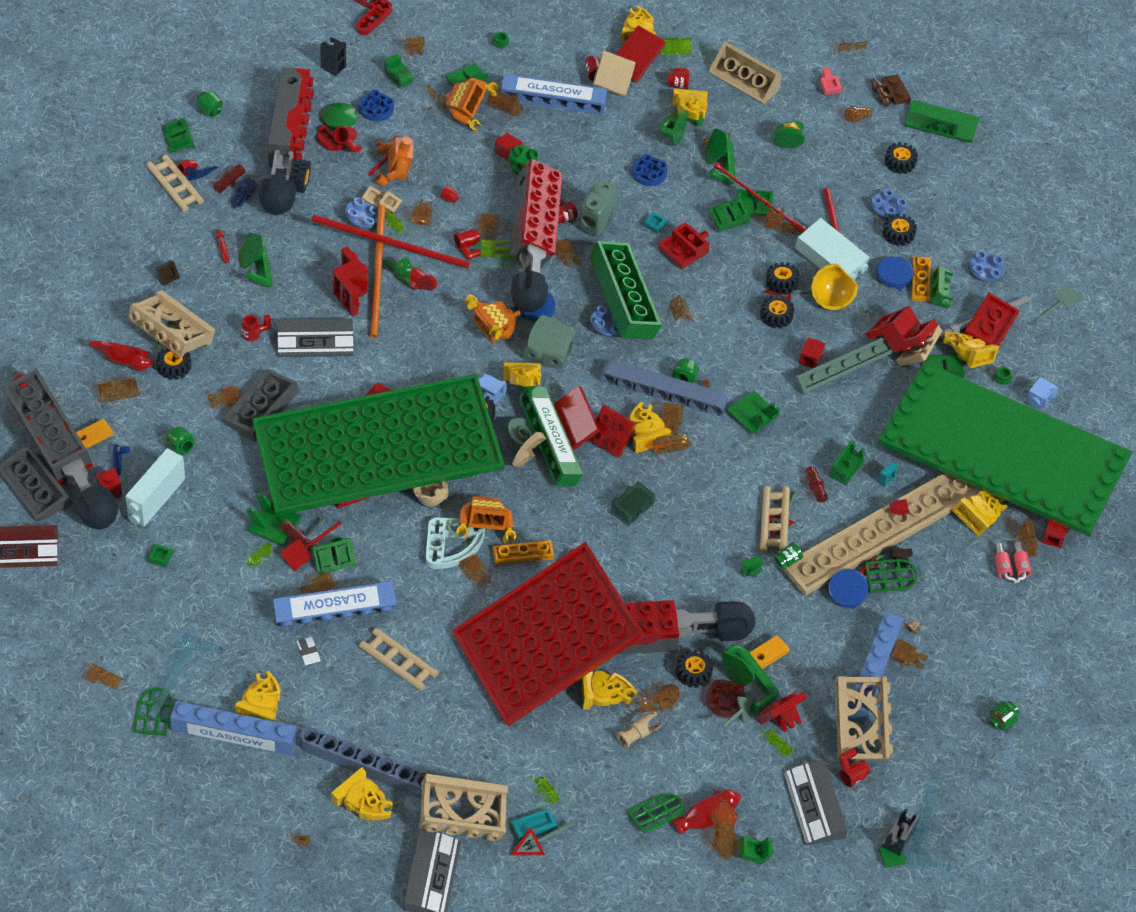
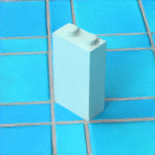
M822 218L797 238L794 248L820 269L826 265L836 263L855 280L857 274H863L868 268L867 263L870 257Z
M167 448L128 492L125 498L130 522L144 527L185 480L183 456Z

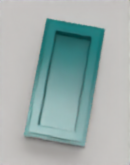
M550 808L513 820L510 823L518 841L522 840L531 827L535 835L557 828V823Z

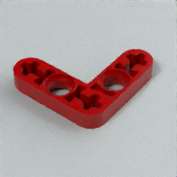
M353 0L370 9L356 23V31L360 35L370 34L392 13V4L387 0H374V3H368V0ZM373 16L378 17L377 20H372L370 18Z

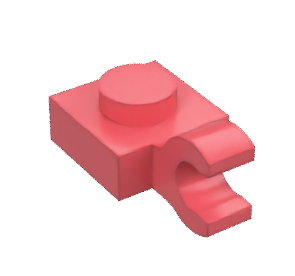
M829 67L822 68L823 74H821L820 85L824 95L841 93L842 87L837 75L832 76Z

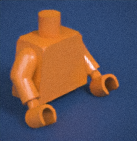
M407 136L396 137L387 144L378 141L376 145L379 148L376 151L381 154L388 152L387 176L381 173L377 174L375 177L377 179L376 183L381 187H385L389 180L406 179L413 159L412 139Z

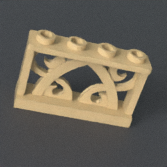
M163 290L157 292L156 296L130 305L128 319L179 357L203 345L209 346L212 343L215 329ZM161 318L174 322L179 326V329L165 326L161 323Z
M838 676L835 679L838 761L841 754L859 745L862 746L865 754H857L849 760H888L890 755L893 754V745L889 743V735L892 734V724L888 720V715L891 714V703L888 702L887 694H890V682H887V677ZM847 684H862L859 692L847 688ZM868 685H875L879 689L878 697H873L872 691L867 694V697L863 695L865 688ZM855 700H857L856 707L854 709H850L848 707V702L851 701L853 702V704H855ZM880 702V709L875 704ZM861 704L865 705L876 718L874 724L865 734H863L861 728L856 723L848 721V716L855 714L860 709ZM881 727V734L876 733ZM854 728L859 738H857L856 733L854 736H850L849 729ZM868 740L869 744L875 747L874 740H879L881 743L880 751L877 753L871 752L865 742Z
M432 774L425 775L421 782L420 829H425L427 832H446L448 835H466L468 838H487L489 841L502 839L506 833V795L508 794V786ZM430 791H432L436 801L429 803ZM447 794H452V795H454V798H453V799H451V800H446V799H449V798H450ZM461 796H466L470 805L479 810L464 820L449 806L456 803ZM474 798H479L481 801L476 803ZM493 801H498V812L490 809ZM439 806L440 809L435 814H440L442 819L431 817L429 810L432 807ZM486 813L492 815L496 819V826H488L484 824L485 821L492 823L491 818L488 815H485Z

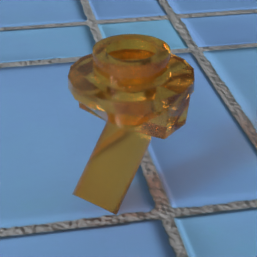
M668 684L661 688V692L652 697L656 704L662 700L667 704H674L679 699V688L674 684Z

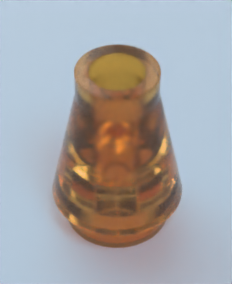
M850 106L845 110L846 120L855 123L871 118L872 109L870 107Z

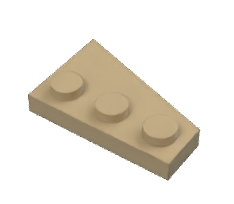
M938 325L933 330L934 333L925 339L926 342L918 347L914 345L909 350L903 352L896 360L900 366H911L915 363L925 362L942 332L940 326Z

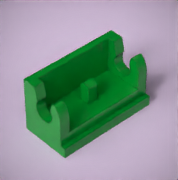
M939 265L931 274L930 303L949 308V301H953V297L950 295L951 278L945 276V274L953 276V271Z
M853 441L848 443L833 463L830 472V478L845 486L865 461L863 459L864 449L861 448L857 452L855 450L856 444Z

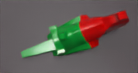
M402 258L397 264L387 259L383 260V263L396 273L394 276L412 290L424 289L432 291L437 287L436 279L431 274L427 275L422 269L412 266L409 258Z

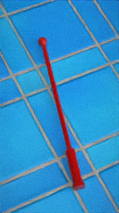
M720 163L714 164V168L716 170L722 171L724 174H726L728 177H730L732 180H734L736 183H738L740 186H742L744 189H746L748 192H750L752 195H754L756 198H758L760 201H762L764 204H766L768 207H770L772 210H774L776 213H778L780 216H782L784 219L790 222L791 226L795 228L797 231H799L801 234L807 230V228H805L799 222L790 219L788 216H786L784 213H782L780 210H778L776 207H774L772 204H770L768 201H766L764 198H762L760 195H758L756 192H754L740 180H738L725 169H723Z

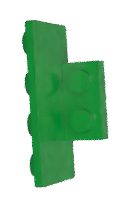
M913 100L905 126L972 143L979 117Z

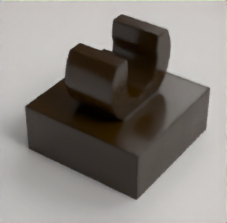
M172 260L156 267L162 285L180 278L175 262Z
M912 548L889 550L890 558L909 561L907 557L913 556Z

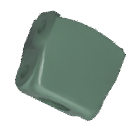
M596 180L581 205L579 227L587 235L599 236L615 217L618 204V190L614 184L605 180Z
M542 315L538 318L530 332L528 346L524 348V359L532 363H541L542 366L562 368L574 345L577 334L576 330L554 318Z

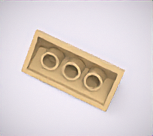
M726 41L723 43L708 71L763 104L780 89L782 73Z

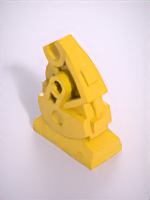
M636 6V12L632 8L629 9V16L626 18L622 29L621 43L626 42L638 25L656 35L653 26L654 19L648 11L640 6Z
M674 89L672 106H676L678 114L684 110L688 111V118L699 120V117L704 119L708 104V91Z
M945 332L943 337V343L951 345L958 354V357L967 361L969 368L991 364L994 362L999 349L997 345H985L986 342L981 339H973V336L967 334Z
M503 362V381H509L510 384L523 387L540 385L541 363Z
M640 402L631 412L629 418L637 423L632 433L635 453L666 445L671 441L670 429L665 428L662 419L652 412V405L649 404L647 409H643V402Z
M980 491L969 499L962 498L953 507L952 511L980 537L997 520L1001 511H1004L1007 505L1000 504L1004 499L986 491Z
M591 671L580 679L583 710L590 709L592 705L609 706L610 704H618L621 701L630 704L632 698L627 695H632L633 698L637 695V691L631 683L615 672L611 676L604 671Z
M266 671V679H261L260 673L256 674V682L248 687L242 696V700L235 704L236 714L276 722L277 702L280 701V686L270 671Z
M362 767L331 792V802L338 807L344 804L348 811L359 814V819L377 821L391 818V811L386 812L384 809H392L393 802L386 801L384 793L379 790L377 784L366 778V771Z

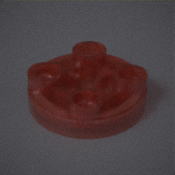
M715 680L706 694L708 709L716 716L731 718L740 710L737 697H746L744 686L732 681Z

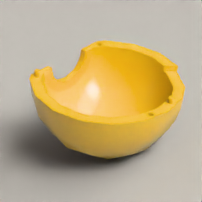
M836 263L826 265L820 269L814 276L811 286L812 295L816 302L829 310H840L849 306L856 298L858 292V284Z

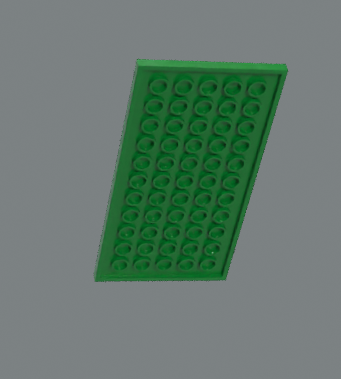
M923 362L877 443L1090 537L1133 452L926 362Z
M477 374L252 418L276 516L505 469Z

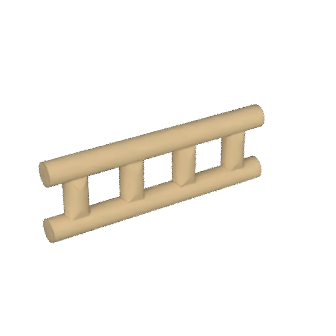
M167 154L162 156L163 162L154 165L152 162L146 164V167L183 212L189 209L187 205L196 201L199 205L204 203L201 195ZM167 167L173 172L166 176L160 173L161 170ZM178 179L181 185L173 188L169 182ZM187 190L190 196L181 199L178 193Z
M784 486L782 492H771L770 487H763L760 535L761 553H766L768 547H779L780 551L787 546L790 487ZM770 500H782L781 508H770ZM769 515H781V523H769ZM768 531H780V539H768Z
M375 628L372 632V635L376 637L369 644L362 641L359 644V648L419 691L426 687L422 681L428 675L435 678L439 674L437 670L378 628ZM382 642L391 647L385 655L376 650ZM397 653L406 658L400 666L391 661ZM413 664L422 670L416 677L407 672Z

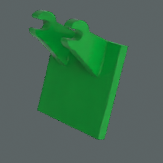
M755 391L727 408V412L752 435L780 416L779 406L775 408V403L770 405Z
M258 493L256 499L260 503L261 512L258 513L256 509L252 512L251 507H248L246 510L252 522L248 532L283 546L302 516L297 513L276 516L273 503L268 500L266 495L262 498L261 493Z

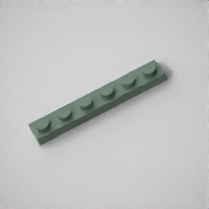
M882 337L794 378L801 394H804L894 352L886 338Z

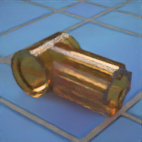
M496 91V96L488 95L487 104L492 107L507 111L512 116H518L523 111V106L518 96L514 94L507 95Z

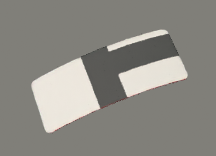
M312 637L296 641L305 665L321 661Z

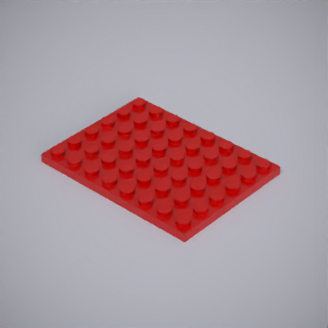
M586 542L452 630L508 726L645 636Z

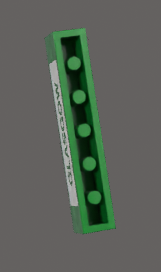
M526 386L519 397V401L533 434L542 432L546 437L538 446L555 486H576L583 475L582 469L566 436L546 387Z

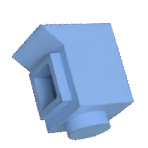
M487 374L478 378L484 398L489 396V400L492 399L494 404H496L507 390V381H500Z
M1040 377L1029 390L1026 402L1034 408H1044L1051 398L1056 397L1059 387Z

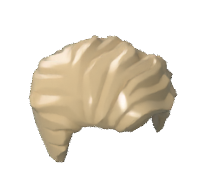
M447 482L412 488L413 493L421 504L427 507H435L446 500L449 492Z

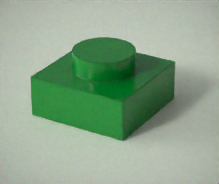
M760 555L742 561L740 572L743 578L747 576L753 577L761 572L763 560Z

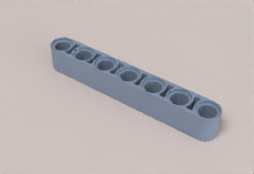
M607 360L599 376L603 383L608 382L610 385L620 388L625 387L627 390L637 393L642 392L647 396L663 398L664 401L675 404L680 403L681 406L692 409L697 408L699 409L698 411L709 414L714 413L717 414L716 416L723 414L728 401V396L721 391L614 360Z
M308 727L301 732V748L306 753L357 772L362 767L366 771L367 777L419 798L422 797L420 785L425 775L429 773L316 728Z

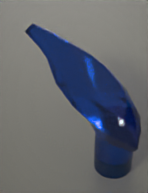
M218 166L206 167L196 171L194 167H189L188 181L200 179L217 169Z
M115 444L113 447V462L116 472L120 476L121 454L130 453V447H119L118 444Z

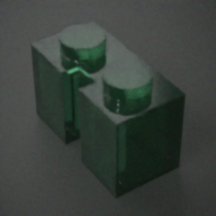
M637 481L633 486H628L621 496L613 499L611 502V514L628 527L638 519L641 513L644 514L654 505L655 494Z

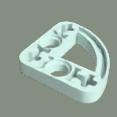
M440 517L431 519L428 524L427 566L433 569H444L460 565L469 560L481 547L485 536V528H478V532H475V527H468L467 538L473 539L471 544L455 555L444 557L445 537L456 538V531H453L451 528L453 526H460L459 519ZM436 525H439V534L435 533ZM459 533L458 538H465V535ZM437 540L441 542V545L435 547L431 545V542ZM433 552H437V560L435 562L432 561Z

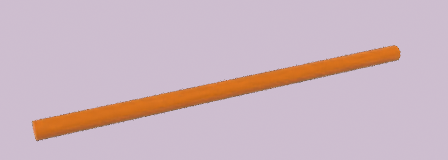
M381 204L378 206L376 234L384 236L385 205ZM377 241L375 249L371 338L378 337L383 243Z

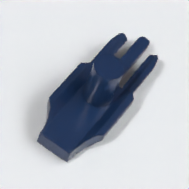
M248 178L241 181L231 200V204L236 200L233 208H236L238 204L241 207L255 188V180Z

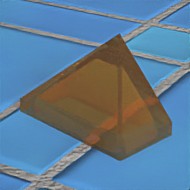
M136 377L116 378L98 384L101 403L139 396Z

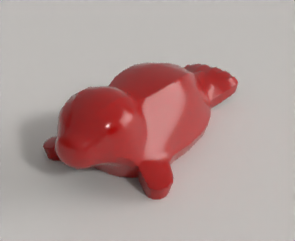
M106 341L89 342L90 347L100 350L115 364L131 366L136 371H145L152 366V360L145 357L148 355V351L142 350L139 347Z
M726 789L722 792L716 790L712 797L700 800L683 817H677L672 820V823L676 826L679 834H683L689 828H707L721 821L734 823L737 818L732 812L738 806L741 795L731 789Z

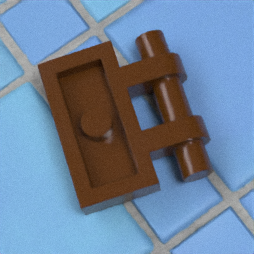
M898 74L882 77L881 82H878L877 78L871 80L874 92H877L879 101L885 107L891 104L890 101H893L894 105L911 101V97Z

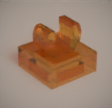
M424 36L408 38L406 40V49H410L409 53L411 56L414 55V49H418L420 55L423 54Z
M772 206L770 212L767 211L765 224L783 228L785 222L784 208H781V212L777 214L774 213L775 206Z

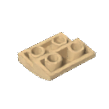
M603 51L595 73L593 86L606 88L607 91L625 97L632 78L635 62Z

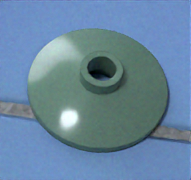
M514 418L508 423L507 430L510 437L521 446L533 435L529 422L526 419Z

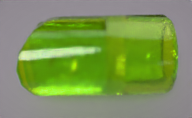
M690 37L662 38L666 41V45L661 50L663 55L691 54L692 41Z
M481 240V247L491 248L482 249L481 257L513 259V256L509 254H495V251H509L510 247H496V244H510V240Z

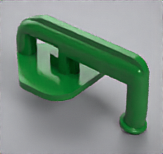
M686 110L678 114V111H674L659 123L658 129L662 134L669 136L672 145L676 146L683 138L687 121L695 123L700 127L704 119L699 117V120L690 119Z
M715 128L705 149L706 162L713 164L723 156L724 169L736 178L732 141L726 132ZM712 168L708 173V177L727 184L735 183L734 180L726 174L716 171L715 168Z
M249 232L239 252V264L241 268L246 269L257 260L260 275L249 269L245 273L244 278H248L264 287H271L273 282L264 237Z
M732 645L722 652L724 671L731 682L737 687L743 688L755 680L766 696L760 701L751 704L752 711L755 714H758L759 711L766 708L778 697L779 691L748 650L738 645Z

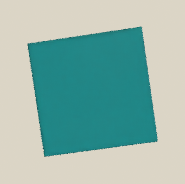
M652 212L643 222V226L658 234L667 224L668 220Z
M892 462L880 472L878 483L881 486H886L896 477L898 465Z

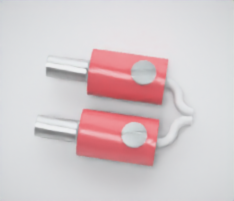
M1021 542L1014 544L1016 553L1013 555L1017 576L1019 577L1017 581L1011 577L1013 572L1009 554L1004 552L1002 543H997V554H995L994 559L999 578L1012 580L1016 584L1020 583V580L1032 575L1028 554L1023 551Z

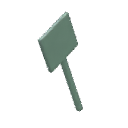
M1069 285L1065 286L1053 295L1059 302L1035 319V322H1039L1062 303L1071 308L1084 297Z

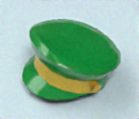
M791 121L779 125L775 129L774 143L781 148H797L803 145L805 142V136L802 133L804 129L803 123Z

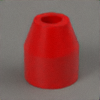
M187 159L178 162V168L183 175L190 174L198 168L195 160Z
M446 185L440 194V198L450 203H456L459 199V194L453 188Z
M907 499L896 500L889 504L891 514L908 515Z

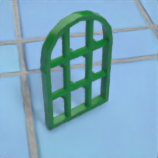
M895 559L865 562L870 593L903 591L910 589L917 581L918 573L916 567L907 560ZM897 562L896 569H884L883 563ZM900 562L906 563L911 567L900 568ZM880 564L881 569L869 571L868 565ZM914 570V578H902L901 572ZM898 571L899 578L886 580L885 574L887 572ZM882 573L883 579L870 581V574ZM904 581H914L910 586L903 587ZM900 582V588L887 589V584ZM883 583L884 589L872 590L871 584Z
M159 687L151 688L142 694L138 702L133 733L166 736L171 709L173 708L172 696L166 689ZM154 691H162L161 701L159 703L152 702ZM151 692L148 702L142 701L144 696ZM165 693L170 698V704L164 703ZM141 704L148 705L145 716H139ZM153 705L159 706L156 718L149 717ZM169 707L167 719L160 718L162 708ZM138 719L145 720L143 730H136ZM150 720L156 721L154 731H146ZM161 721L166 722L164 733L158 732Z
M664 793L628 809L626 812L634 824L645 834L679 817L684 811V803L679 796L672 793ZM669 797L670 799L662 802L660 798ZM657 800L659 802L658 805L647 809L645 805ZM674 800H678L680 802V804L670 809H668V807L666 806L668 803ZM661 806L665 809L664 812L655 816L651 814L653 810ZM641 807L644 809L643 812L635 816L631 814V812ZM681 807L679 812H677L676 814L672 813L674 810ZM667 813L670 815V817L660 822L657 821L659 817ZM645 814L649 815V819L641 823L636 820V818ZM651 821L655 822V824L645 829L642 827V825Z

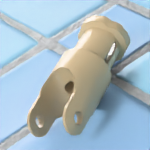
M657 712L648 713L632 723L630 728L624 732L620 731L617 733V739L625 749L629 748L630 744L637 739L641 740L661 727L660 723H656L648 728V723L657 716Z

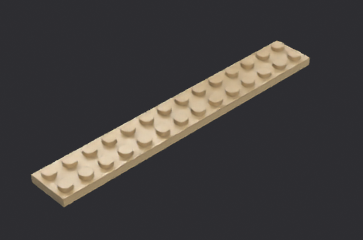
M943 473L897 499H907L908 515L891 514L888 504L803 552L801 560L782 570L799 590L807 596L828 584L832 576L838 571L856 568L953 512V507L962 498L969 499L972 495L975 496L984 490Z

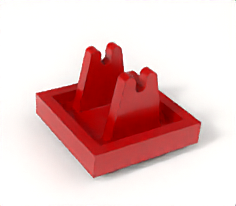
M603 405L596 418L601 431L590 438L589 441L615 456L621 457L637 423L612 408Z
M793 692L761 711L763 715L759 716L757 720L762 725L773 719L782 731L787 732L786 725L793 729L795 727L794 721L797 725L802 723L796 705L806 700L807 697L804 692L798 695Z

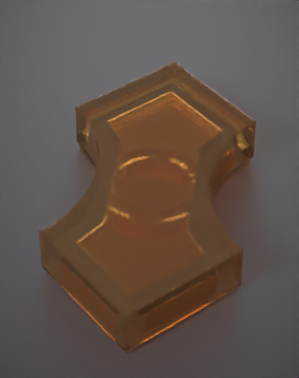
M721 800L710 814V818L715 826V838L712 846L724 859L728 860L739 847V841L734 830L738 813L726 800Z

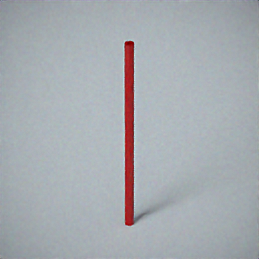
M314 214L311 221L466 269H469L470 262Z

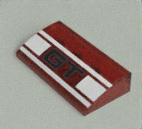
M58 525L0 527V568L58 566Z

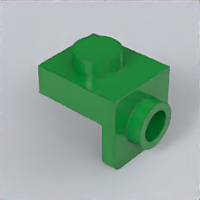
M743 836L739 839V858L762 864L772 857V838L767 837L763 841Z

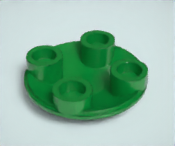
M333 103L323 110L322 119L330 129L335 130L339 126L354 125L357 119V112L349 104Z
M515 146L509 154V164L512 171L518 175L531 159L538 161L539 154L535 149H531L528 146Z

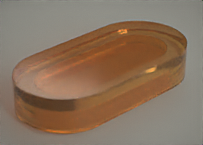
M678 434L659 437L653 441L652 447L655 453L662 454L685 450L691 443L688 435Z

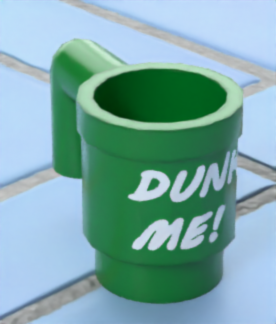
M794 542L789 543V545L774 556L777 565L781 569L790 567L803 558L800 548Z

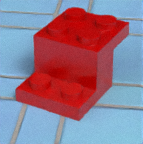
M347 246L341 249V266L332 270V286L335 297L353 317L359 314V297L367 293V286L369 284L367 280L368 268L359 261L357 254L354 251L352 252Z
M907 306L882 316L868 330L866 335L869 340L875 337L879 339L884 336L894 353L901 350L905 352L914 345L918 347L926 342L925 339L934 333L933 330L938 326V323L935 319L920 324L911 307Z

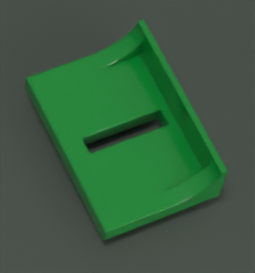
M476 63L446 75L447 80L453 87L456 83L467 80L463 74L468 79L475 78L484 82L488 81V72L484 73Z
M185 117L162 126L170 153L189 147L196 148Z
M738 189L737 199L742 198L749 215L773 216V210L747 190ZM753 190L773 205V191ZM753 200H756L757 210H753Z
M742 198L709 208L716 224L717 233L751 221ZM726 208L729 209L734 221H732Z
M928 355L925 360L926 363L943 369L942 361H945V371L961 378L965 376L966 370H964L963 361L957 355Z
M351 538L311 546L318 574L357 565ZM331 547H334L338 563L336 565H334Z

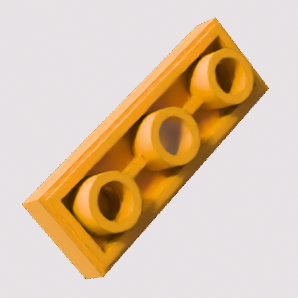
M913 256L911 301L930 302L931 258Z
M104 419L76 432L86 449L114 435L113 430Z
M551 540L493 546L495 565L554 559Z
M776 635L751 651L750 654L760 667L764 669L789 653L790 648Z

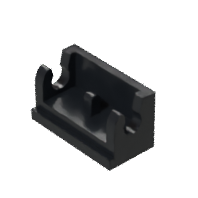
M330 37V42L334 43L333 45H329L326 42L320 44L321 68L337 76L346 68V43Z
M907 809L902 811L900 817L897 818L881 844V847L899 856L913 835L921 817V814L916 812L912 819L906 816Z

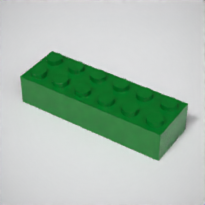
M597 241L589 254V258L620 337L653 340L662 324L630 244Z

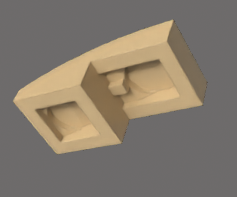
M369 186L361 198L372 206L385 205V212L394 214L402 202L400 198L387 191L383 194L372 186Z
M542 432L534 433L522 445L512 463L514 467H521L535 457L532 449L546 439Z

